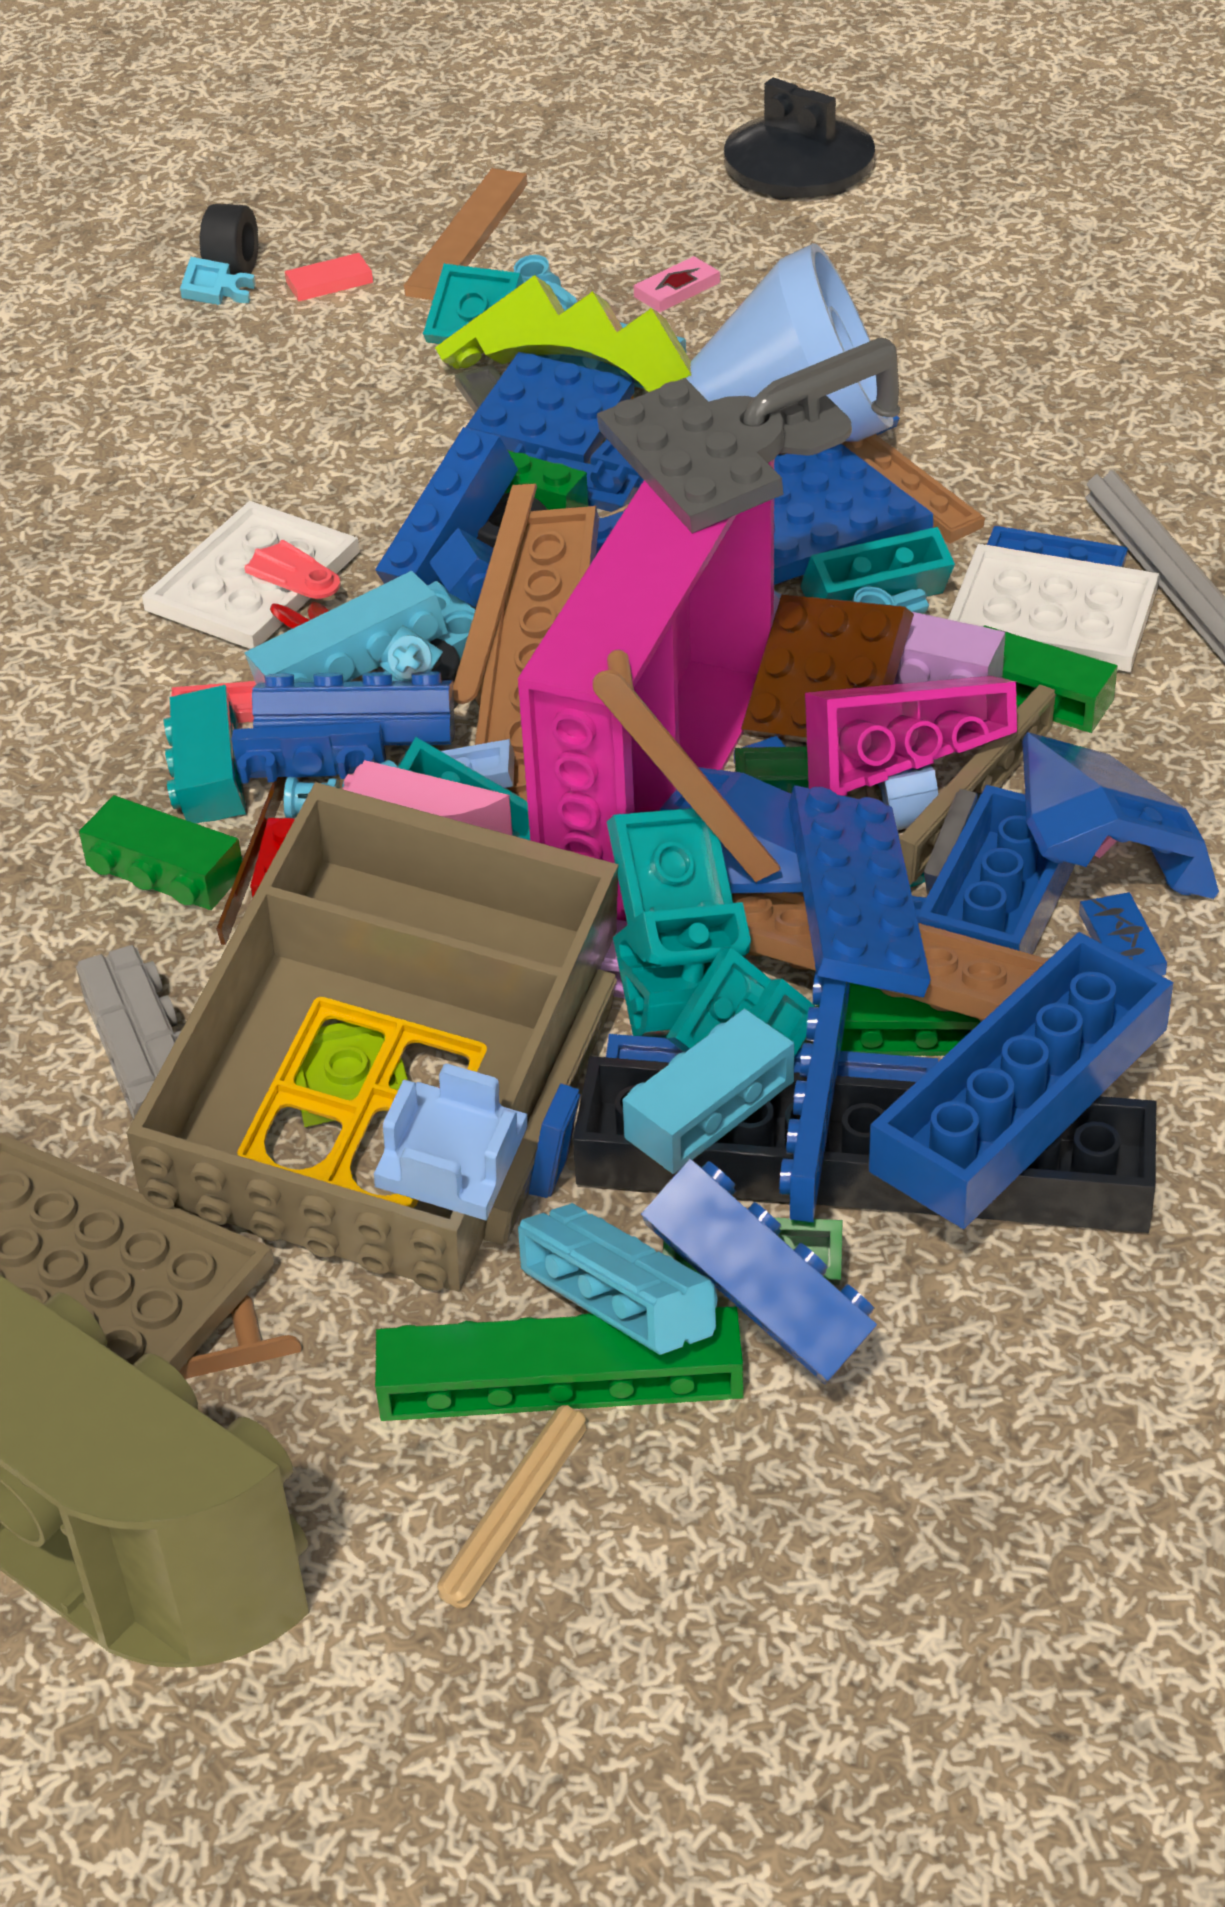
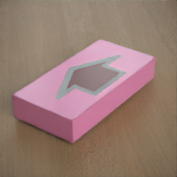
M693 256L633 285L634 297L656 311L662 312L719 284L720 271Z

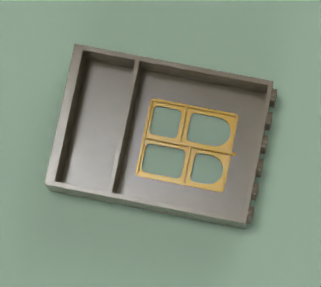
M315 782L126 1132L139 1193L143 1194L145 1199L151 1204L160 1208L169 1209L174 1206L198 1214L204 1220L217 1225L228 1223L251 1230L255 1235L265 1240L277 1241L281 1239L303 1246L317 1256H336L359 1263L364 1269L373 1273L385 1274L389 1272L412 1279L419 1286L428 1290L438 1291L446 1288L460 1292L483 1242L487 1221L400 1194L384 1196L367 1192L361 1189L352 1178L350 1170L352 1160L373 1116L379 1111H389L398 1090L390 1088L389 1082L406 1047L412 1043H420L462 1055L469 1060L468 1070L498 1079L500 1105L526 1113L528 1123L597 970L601 969L604 957L617 932L618 864ZM328 1019H337L379 1031L385 1036V1040L358 1096L353 1100L332 1096L298 1086L294 1083V1079L321 1025ZM291 1107L305 1110L309 1113L340 1122L342 1129L332 1150L323 1161L313 1167L300 1170L283 1167L273 1162L266 1153L264 1144L267 1133L281 1109Z

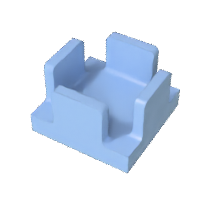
M444 1064L439 1073L440 1088L404 1079L383 1122L385 1148L374 1172L375 1187L487 1221L527 1129V1114L500 1105L499 1081L495 1077L451 1064Z

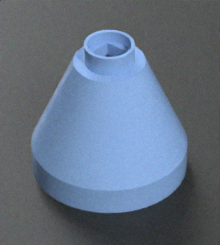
M813 243L781 258L693 358L690 365L692 375L686 377V379L708 402L727 396L755 397L775 380L870 341L846 286L822 248ZM876 375L827 395L851 420L852 432L846 441H861L893 425V417L880 416L871 409V404L877 397Z

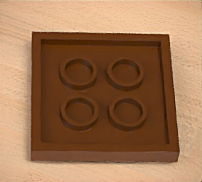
M781 594L741 730L749 735L771 738L778 736L780 740L807 743L805 693L893 685L914 614L904 606Z

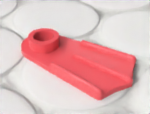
M281 540L280 543L264 549L256 548L251 561L245 565V573L309 598L321 599L335 594L341 585L340 578L336 573L285 540Z

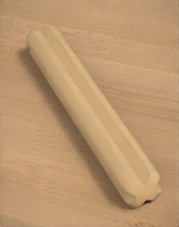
M562 1405L556 1409L438 1581V1596L442 1601L459 1609H463L470 1604L585 1433L586 1417L580 1410H574L568 1405Z

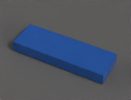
M994 526L987 543L989 546L1124 567L1128 548L1124 546L1002 526Z

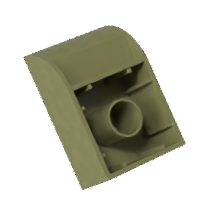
M0 1275V1570L109 1653L146 1665L184 1668L221 1663L241 1657L267 1645L298 1624L309 1614L298 1560L307 1550L308 1541L302 1528L288 1511L283 1483L293 1474V1466L288 1454L278 1440L267 1429L250 1418L238 1417L225 1429L198 1410L197 1398L188 1382L163 1358L152 1353H146L131 1365L109 1350L105 1334L96 1319L81 1303L68 1294L56 1292L42 1304Z

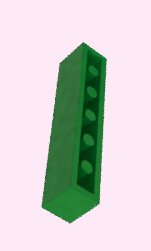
M737 1306L715 1308L716 1329H714L712 1336L691 1344L684 1341L683 1347L661 1355L593 1314L540 1319L525 1317L518 1320L492 1322L464 1321L458 1324L428 1326L403 1325L396 1328L376 1329L375 1389L380 1420L395 1421L554 1411L562 1405H568L572 1409L743 1399V1360Z

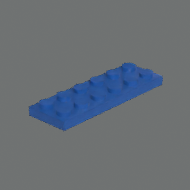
M794 785L788 804L817 976L924 998L931 978L892 806H887L880 800L870 797L855 799L837 795L832 790L824 787H812L809 789Z

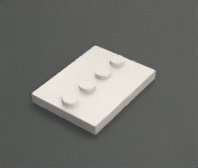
M248 501L142 595L144 610L252 649L266 641L284 624L271 613V604H280L298 611L310 599L245 573V565L251 561L255 549H264L280 543L281 540H285L337 574L360 552L358 538Z
M978 544L948 619L981 627L986 625L1118 665L1117 670L1131 672L1158 588L1159 573Z

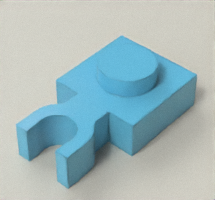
M190 256L180 287L181 297L220 305L223 296L232 298L235 302L249 303V291L240 290V288L248 287L254 289L255 276L248 273L231 275L229 264Z

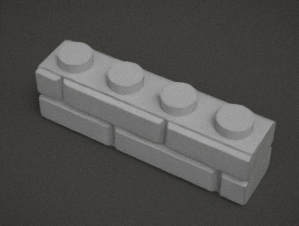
M129 945L110 951L107 957L100 954L78 961L76 970L84 1000L131 1116L134 1119L181 1030L177 1032L172 1030V1027L178 1024L169 996L158 997L157 992L163 991L154 961L143 963L137 947Z

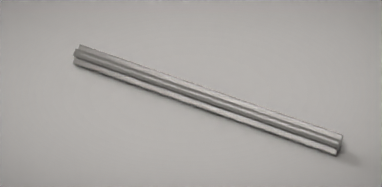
M1110 470L1104 478L1098 474L1094 475L1086 485L1091 490L1085 497L1087 502L1146 571L1159 573L1158 585L1225 663V596L1115 471Z

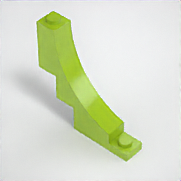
M536 275L532 276L435 347L441 360L455 369L468 368L476 364L481 359L482 353H485L486 356L501 365L512 362L518 352L535 354L537 356L555 354L583 356L605 362L625 371L636 379L648 392L660 388L665 383L678 381L692 375L691 360L666 318L653 308H650L622 328L608 302L593 291L565 311L550 285Z

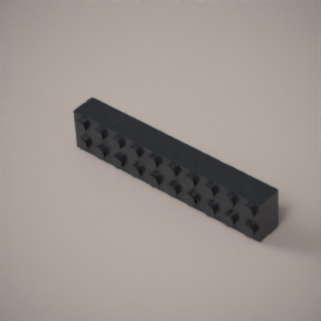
M589 1057L573 1135L576 1185L661 1192L679 1172L678 1170L675 1174H672L624 1137L623 1098L628 1095L634 1086L639 1083H645L668 1066L670 1062ZM794 1072V1082L692 1160L700 1168L710 1161L728 1176L736 1185L734 1187L736 1190L733 1195L734 1198L790 1203V1195L780 1194L779 1186L783 1158H794L793 1154H787L786 1147L789 1120H800L801 1115L793 1114L796 1081H807L806 1077H800L799 1072ZM849 1076L836 1077L816 1205L939 1215L869 1172L871 1124L916 1082ZM1099 1096L976 1218L1149 1233L1156 1188L1157 1101Z

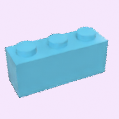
M743 1009L726 1023H720L715 1026L706 1038L687 1052L676 1055L668 1066L648 1081L639 1083L631 1089L628 1095L623 1098L625 1139L669 1172L675 1174L689 1159L693 1160L794 1082V1042L746 1009Z

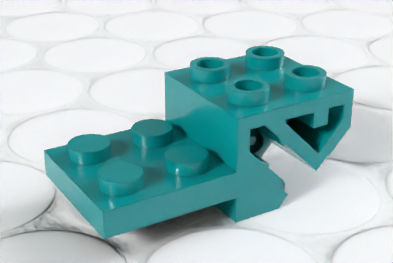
M693 808L617 814L607 821L615 864H618L617 876L628 924L613 937L633 1036L666 1037L720 949L732 947L742 956H745L750 950L751 938L743 902L733 903L720 840Z

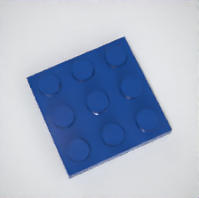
M518 352L468 422L466 428L500 436L509 451L514 452L517 445L521 443L524 444L525 452L536 454L539 448H544L548 457L557 459L560 457L589 463L590 456L598 449L605 438L599 430L597 413L612 408L621 401L631 399L635 392L634 379L611 372L578 366L573 363L539 357L535 354Z

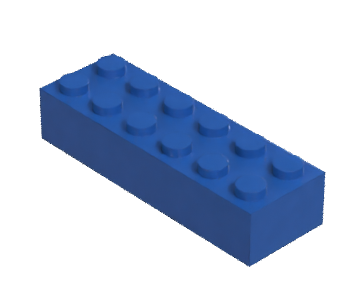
M1078 932L871 1124L869 1172L964 1230L1167 1030L1174 982Z

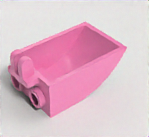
M366 760L356 768L353 775L348 774L344 780L343 790L512 835L510 795Z

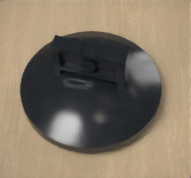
M775 77L764 83V116L739 126L728 136L724 145L725 168L739 182L740 186L770 195L778 200L844 193L847 188L865 178L872 170L875 162V143L872 136L857 123L836 115L835 97L814 90L808 91L799 88L796 84Z

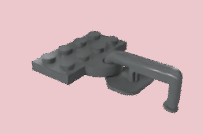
M877 338L775 380L755 397L727 396L708 402L686 378H682L678 381L665 383L660 388L634 399L621 401L616 406L597 413L599 430L688 530L694 533L784 495L782 477L768 464L779 453L815 455L843 443L850 437L852 432L850 418L827 396L828 394L876 375L877 397L872 402L871 409L883 417H895L900 414V407L898 405L899 376L897 350L889 339Z

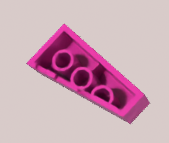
M981 676L805 693L809 789L812 787H824L832 790L837 795L845 796L847 792L859 787L878 784L888 780V777L911 768L918 769L934 763L933 760L954 752L961 753L1017 732L1016 682L995 676Z

